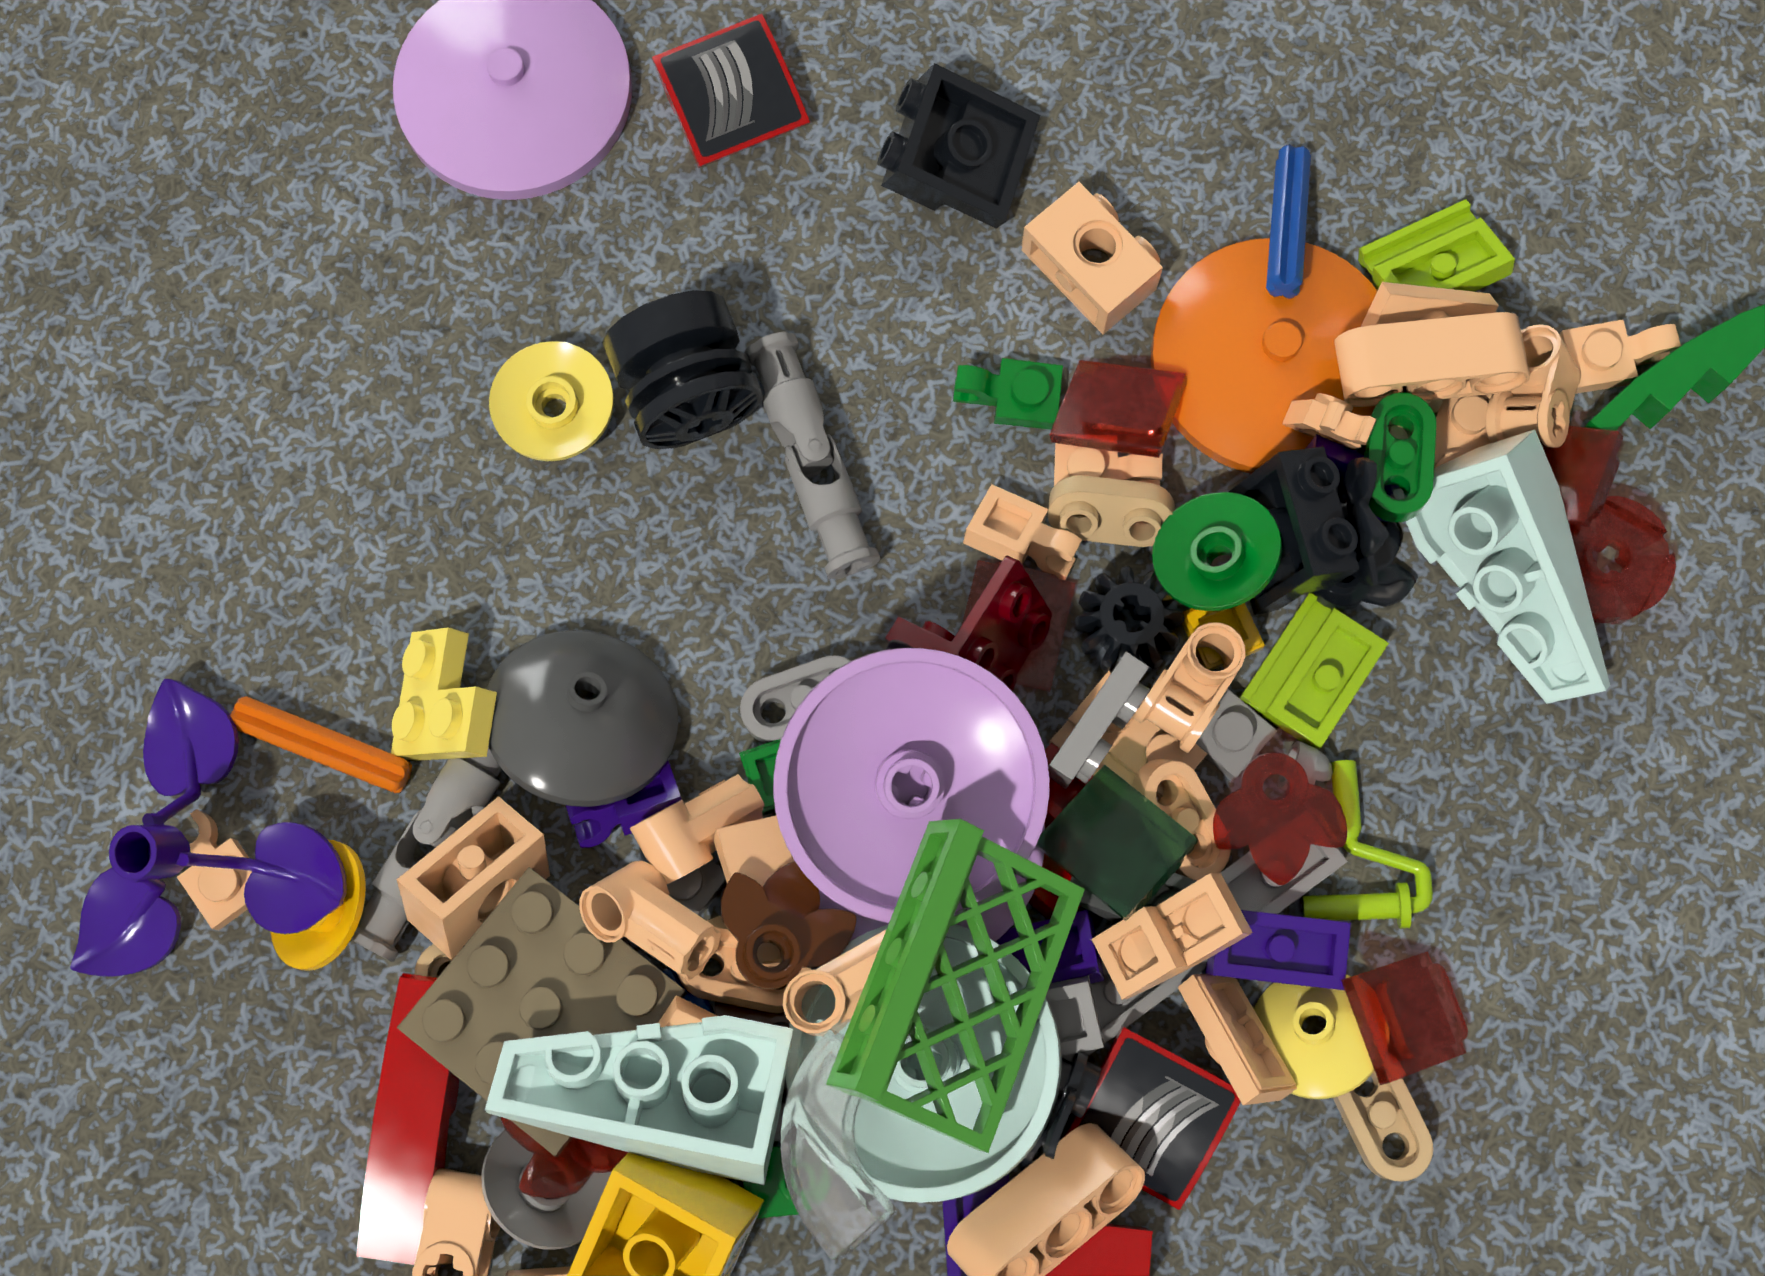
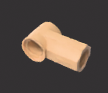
M737 774L726 781L723 780L699 793V796L686 803L680 800L630 827V830L648 863L652 864L661 873L666 883L669 884L713 859L711 853L716 851L713 840L717 828L762 819V809L765 804L753 784H748Z
M634 861L591 885L582 892L579 899V910L582 920L587 929L597 939L611 943L626 937L687 980L701 973L711 956L718 949L722 932L670 897L667 883L661 873L652 864L645 861Z
M886 930L816 970L799 973L789 982L784 991L783 1008L786 1018L795 1028L813 1036L827 1037L838 1033L851 1021ZM828 985L834 992L836 999L835 1009L832 1015L825 1021L810 1023L803 1015L801 1008L802 999L805 993L812 987Z

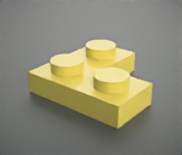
M448 627L411 632L410 643L404 652L402 660L404 679L399 707L396 709L392 719V733L394 737L391 754L413 761L487 757L497 692L476 686L460 688L469 633Z

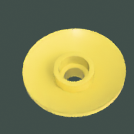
M558 341L533 344L511 356L496 374L489 395L491 419L503 441L519 454L540 461L565 460L586 451L605 432L614 407L612 384L602 364L583 348ZM553 399H561L566 403L564 412L556 417L547 416L544 413L546 404Z
M1347 974L1345 990L1274 982L1263 992L1254 1007V1011L1296 1083L1297 1089L1291 1093L1293 1095L1307 1099H1329L1344 1095L1364 1083L1374 1072L1381 1060L1385 1046V1025L1381 1010L1372 994L1360 982ZM1310 1016H1321L1327 1021L1324 1030L1318 1034H1308L1302 1030L1304 1020Z

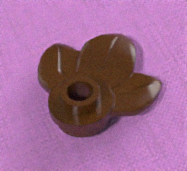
M795 861L779 868L767 879L763 887L747 875L738 872L734 873L728 881L721 899L722 920L738 941L735 952L737 967L749 983L762 989L783 987L797 976L802 968L821 967L840 956L849 944L855 931L856 915L840 909H819V889L805 876ZM772 943L778 947L781 953V960L778 966L766 967L760 963L757 957V950L761 944Z

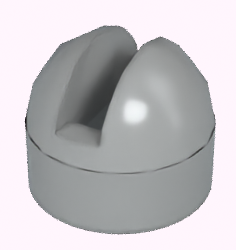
M1296 741L1286 755L1277 781V787L1293 795L1306 798L1319 795L1326 788L1324 781H1329L1332 777V765L1326 755L1320 750L1303 742Z

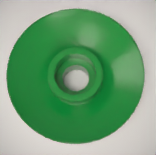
M1230 492L1209 493L1187 501L1173 511V515L1167 517L1154 541L1152 551L1153 567L1163 589L1177 602L1187 607L1204 611L1230 609L1254 598L1274 577L1282 555L1280 532L1270 512L1256 500L1245 495ZM1221 555L1232 557L1223 565L1211 566L1213 560Z

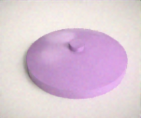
M439 0L425 12L409 32L398 55L393 78V101L396 115L403 133L421 162L440 179L455 188L477 196L502 200L527 199L546 195L574 183L589 173L604 159L617 142L625 126L632 100V76L625 46L613 22L592 0Z
M897 648L867 654L848 662L822 679L806 695L790 718L781 738L775 761L773 794L780 831L788 850L805 876L821 892L846 909L867 918L889 923L929 821L962 819L984 830L982 837L1028 860L1041 835L1047 815L1049 771L1044 745L1034 721L1018 697L1001 680L976 663L957 655L924 648ZM977 855L969 875V880L978 902L1001 892L1003 889L994 863ZM960 901L956 911L962 909Z

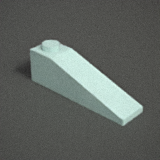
M1534 429L1475 448L1434 468L1433 491L1430 499L1417 516L1406 521L1418 550L1430 564L1437 561L1460 588L1456 593L1458 598L1468 610L1475 607L1499 635L1498 646L1546 704L1606 691L1610 687V682L1563 499L1536 430ZM1398 486L1395 487L1392 491L1396 500L1404 499L1402 489Z
M723 1015L702 1018V1022L665 1027H660V1023L637 1025V1030L596 1035L586 1031L504 1041L485 1107L486 1113L693 1171L765 1185L779 1120L793 1028Z

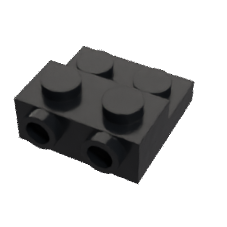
M934 63L918 80L910 78L900 94L896 105V112L905 116L899 134L892 131L880 151L877 165L887 169L881 186L934 211L942 204H945L987 225L998 228L1006 222L1041 115Z
M1324 446L1278 452L1229 491L1230 493L1250 497L1263 505L1276 521L1282 540L1281 560L1274 577L1258 595L1250 600L1254 615L1277 611L1304 593L1327 590L1359 570L1356 559L1358 535L1353 525L1345 520L1338 496L1340 473L1334 462L1327 458Z

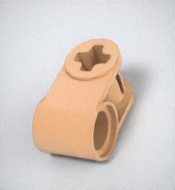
M1540 324L1528 326L1521 330L1530 379L1520 387L1495 393L1491 396L1486 412L1487 436L1490 443L1535 429L1539 440L1546 447H1560L1565 442L1568 434L1570 412L1577 387L1580 383V371L1557 330Z
M1207 623L1198 627L1190 635L1168 670H1163L1132 718L1140 723L1145 720L1152 722L1180 741L1179 749L1188 754L1220 706L1218 702L1242 667L1245 659V645L1241 636L1232 627L1223 623ZM1208 647L1215 650L1221 655L1224 662V670L1211 671L1204 668L1196 657V649Z
M439 1168L435 1172L427 1192L423 1215L424 1224L412 1276H438L440 1265L452 1264V1262L454 1269L463 1271V1276H488L495 1240L501 1227L494 1220L486 1205L482 1191L481 1175Z

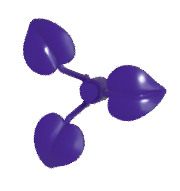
M164 679L157 691L148 717L143 759L148 780L159 794L164 796L183 795L157 813L144 814L142 818L143 825L126 826L120 829L113 837L109 847V860L112 868L101 873L95 879L84 899L78 944L70 965L73 971L95 976H123L145 971L162 962L174 949L181 929L179 910L171 901L161 896L166 888V884L162 879L177 875L184 866L251 871L252 873L247 879L244 888L246 907L257 924L274 933L291 934L305 931L318 923L326 915L342 906L343 900L346 897V874L337 851L321 833L307 825L296 822H282L265 827L260 832L256 841L255 859L191 853L189 842L183 833L174 826L164 825V822L199 799L201 795L200 784L219 783L230 773L235 763L239 746L238 731L229 712L215 700L197 692L180 681Z

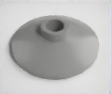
M512 1123L498 1135L485 1156L481 1175L482 1191L492 1217L511 1237L534 1248L548 1250L563 1249L578 1244L583 1240L611 1175L612 1166L607 1153L600 1144L573 1137L561 1154L556 1157L516 1124ZM533 1180L545 1182L550 1188V1198L545 1199L539 1196L532 1188L531 1182Z

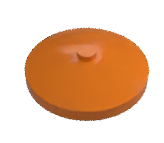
M1270 238L1238 242L1209 254L1192 266L1178 280L1160 310L1154 329L1151 345L1152 376L1161 405L1177 430L1199 451L1225 466L1252 474L1278 452L1305 449L1313 439L1308 435L1282 425L1291 401L1315 400L1317 393L1330 395L1344 401L1334 340L1348 330L1361 327L1377 293L1374 285L1348 261L1326 249L1306 242L1303 283L1300 285V293L1294 298L1288 299L1283 295L1273 297L1266 289ZM1376 406L1353 407L1351 413L1370 416Z

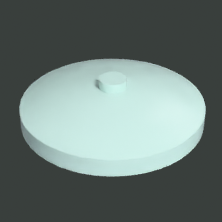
M956 924L950 926L943 944L951 967H954L978 956V952L969 928ZM888 925L871 930L853 939L841 955L886 930ZM990 939L993 948L1000 946ZM1009 954L997 960L1009 995L1026 987L1030 973L1017 958ZM935 966L932 971L931 977L937 974ZM983 967L956 979L968 1014L995 1002ZM828 985L812 987L805 993L802 999L801 1008L803 1015L810 1023L825 1021L832 1015L835 1009L836 999L834 992ZM942 986L924 993L918 1013L927 1034L953 1022V1018ZM1046 997L989 1153L973 1149L865 1099L850 1096L826 1085L850 1022L838 1033L827 1037L807 1034L790 1023L789 1028H793V1037L786 1072V1083L794 1114L803 1133L820 1157L838 1174L856 1186L885 1198L904 1202H940L961 1198L994 1184L1011 1172L1033 1149L1044 1132L1056 1103L1061 1079V1047L1057 1025ZM1019 1004L1014 1006L1015 1013L1017 1011ZM999 1014L972 1026L984 1061L1002 1052L1007 1035ZM958 1033L930 1046L942 1081L970 1068ZM909 1034L907 1036L905 1044L912 1041ZM916 1053L897 1062L887 1089L888 1092L907 1099L928 1089ZM994 1071L989 1073L990 1079H992ZM975 1081L947 1094L956 1122L972 1130L982 1106ZM933 1101L921 1106L937 1114Z

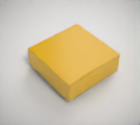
M1245 603L1219 611H1204L1191 608L1183 612L1184 622L1182 625L1188 638L1202 625L1207 623H1223L1232 627L1241 636L1245 645V657L1265 647ZM1208 647L1196 649V656L1204 668L1212 671L1224 666L1221 655L1215 650Z

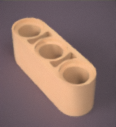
M1509 312L1369 325L1348 330L1334 340L1344 401L1353 407L1376 406L1383 398L1394 393H1410L1422 398L1424 401L1495 394L1520 387L1530 379L1519 318L1516 314Z
M1088 1123L1081 1125L1058 1142L1054 1159L1046 1157L1044 1153L968 1214L955 1227L949 1237L947 1244L948 1255L967 1276H1045L1123 1212L1137 1198L1145 1181V1171L1097 1124Z

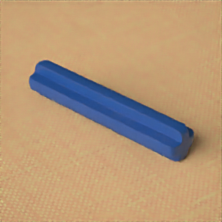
M1290 144L1283 146L1279 150L1276 161L1266 289L1273 297L1283 295L1288 299L1294 298L1300 293V285L1303 283L1311 154L1304 146L1297 148Z

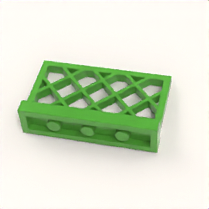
M962 819L929 821L826 1085L850 1096L865 1099L973 1149L989 1153L1085 889L982 837L984 830ZM977 855L994 863L1003 891L978 902L969 880V875ZM1015 874L1026 879V881L1018 884ZM1042 887L1059 897L1050 922L1034 930L1022 894ZM960 901L962 909L956 911ZM1007 902L1019 937L993 948L981 913ZM967 920L978 956L951 967L943 944L950 926ZM1043 939L1041 946H1039L1038 941ZM1023 948L1031 973L1026 987L1009 995L997 960ZM935 966L937 974L931 977L932 971ZM983 967L995 1002L968 1014L956 979ZM942 986L953 1022L926 1034L918 1008L924 993ZM1019 1004L1017 1011L1015 1013L1014 1006ZM999 1014L1007 1038L1002 1052L984 1061L972 1026ZM958 1033L970 1068L942 1081L930 1046ZM909 1034L912 1041L905 1044L907 1036ZM916 1053L928 1089L907 1099L888 1092L887 1089L897 1062ZM994 1071L992 1079H990L989 1073ZM975 1081L982 1106L972 1130L956 1122L947 1094ZM933 1101L937 1114L921 1106Z

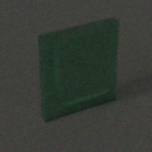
M1104 765L1041 833L1036 847L1122 919L1127 921L1136 910L1143 908L1182 865L1185 855L1197 843V838L1109 767Z

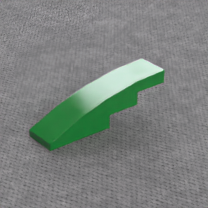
M1765 304L1742 312L1680 346L1635 378L1593 417L1572 440L1592 455L1631 414L1651 429L1672 410L1690 389L1707 403L1713 401L1765 348Z

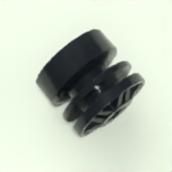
M686 291L667 295L646 303L618 320L604 337L602 343L619 387L629 391L625 402L631 417L635 419L634 425L643 446L652 449L678 448L720 433L745 420L757 410L763 400L757 378L751 375L752 369L747 354L736 350L740 340L724 297L713 291Z

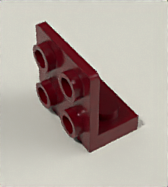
M1006 556L955 636L931 621H925L921 628L898 616L884 639L888 643L891 640H899L914 648L938 650L960 656L991 672L1013 692L1020 668L1030 652L1038 649L1048 635L1052 611L1021 562Z

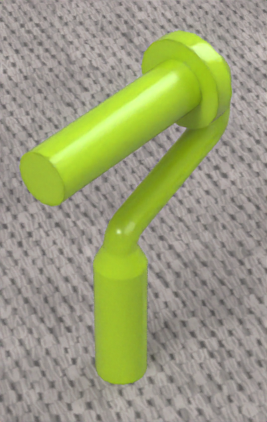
M1354 760L1331 762L1335 830L1341 838L1344 849L1354 856L1413 873L1415 875L1416 896L1410 897L1407 882L1396 883L1395 893L1302 896L1303 917L1335 921L1397 919L1400 929L1410 928L1412 913L1424 911L1432 902L1433 888L1430 869L1419 860L1358 842L1362 825L1357 762Z

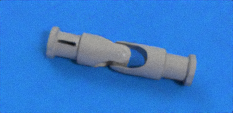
M773 333L749 345L744 353L747 354L750 365L756 367L765 394L762 403L772 430L785 448V463L809 529L818 532L829 562L824 567L828 579H841L876 565L880 561V555L877 548L869 547L858 518L862 508L837 444L830 434L826 435L824 430V408L813 380L805 378L795 352L799 347L797 337L794 333ZM831 464L836 481L831 484L818 485L812 483L807 478L819 475L824 468Z
M489 747L487 757L447 759L432 784L424 807L412 818L372 882L375 892L362 912L358 927L351 939L352 941L389 961H395L399 954L395 946L410 923L406 917L396 879L414 866L413 858L418 841L426 845L430 844L433 849L436 848L490 803L501 784L498 775L502 768L494 759Z

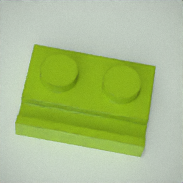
M1467 199L1359 248L1358 255L1361 267L1366 268L1372 275V283L1377 290L1382 282L1473 292L1512 275L1515 258L1481 217L1475 218L1470 211L1471 204Z
M1309 592L1239 698L1245 704L1262 713V717L1300 742L1319 750L1389 642L1335 608L1331 610L1317 601L1318 597Z

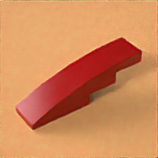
M403 973L399 977L373 1116L356 1257L415 1265L424 1224L423 1215L427 1192L435 1172L439 1168L445 1169L449 1118L456 1108L459 1078L397 1028L435 982L436 977Z

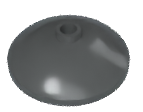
M566 630L534 638L512 651L501 662L487 687V690L497 692L488 746L494 759L502 770L519 786L540 798L554 803L579 807L600 806L634 795L658 776L666 765L676 740L678 710L673 691L666 677L657 665L639 649L607 634L584 630ZM580 690L594 693L597 698L585 700L580 698L576 692Z

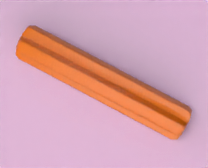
M248 696L239 698L230 714L237 731L390 792L401 793L411 776L412 764L404 758Z

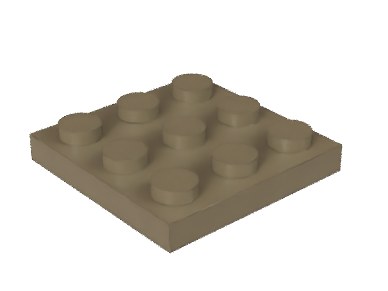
M529 867L397 1028L487 1101L504 1041L586 1031L596 1035L637 1030V1025L658 1023L674 997L677 995L683 998L687 992L623 940L619 939L616 942L606 943L597 939L584 924L579 906ZM511 1120L556 1157L561 1154L573 1138Z

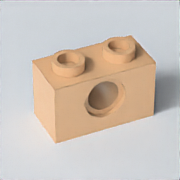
M1078 182L1024 227L1021 250L1104 335L1157 290L1163 267L1160 265V258L1154 247L1141 236L1134 238L1118 222V214L1112 204L1101 194L1096 193L1092 195ZM1088 249H1099L1105 252L1110 259L1102 263H1094L1085 259L1081 253Z
M498 796L396 879L407 920L451 960L454 959L529 867L545 880L550 876L544 834Z

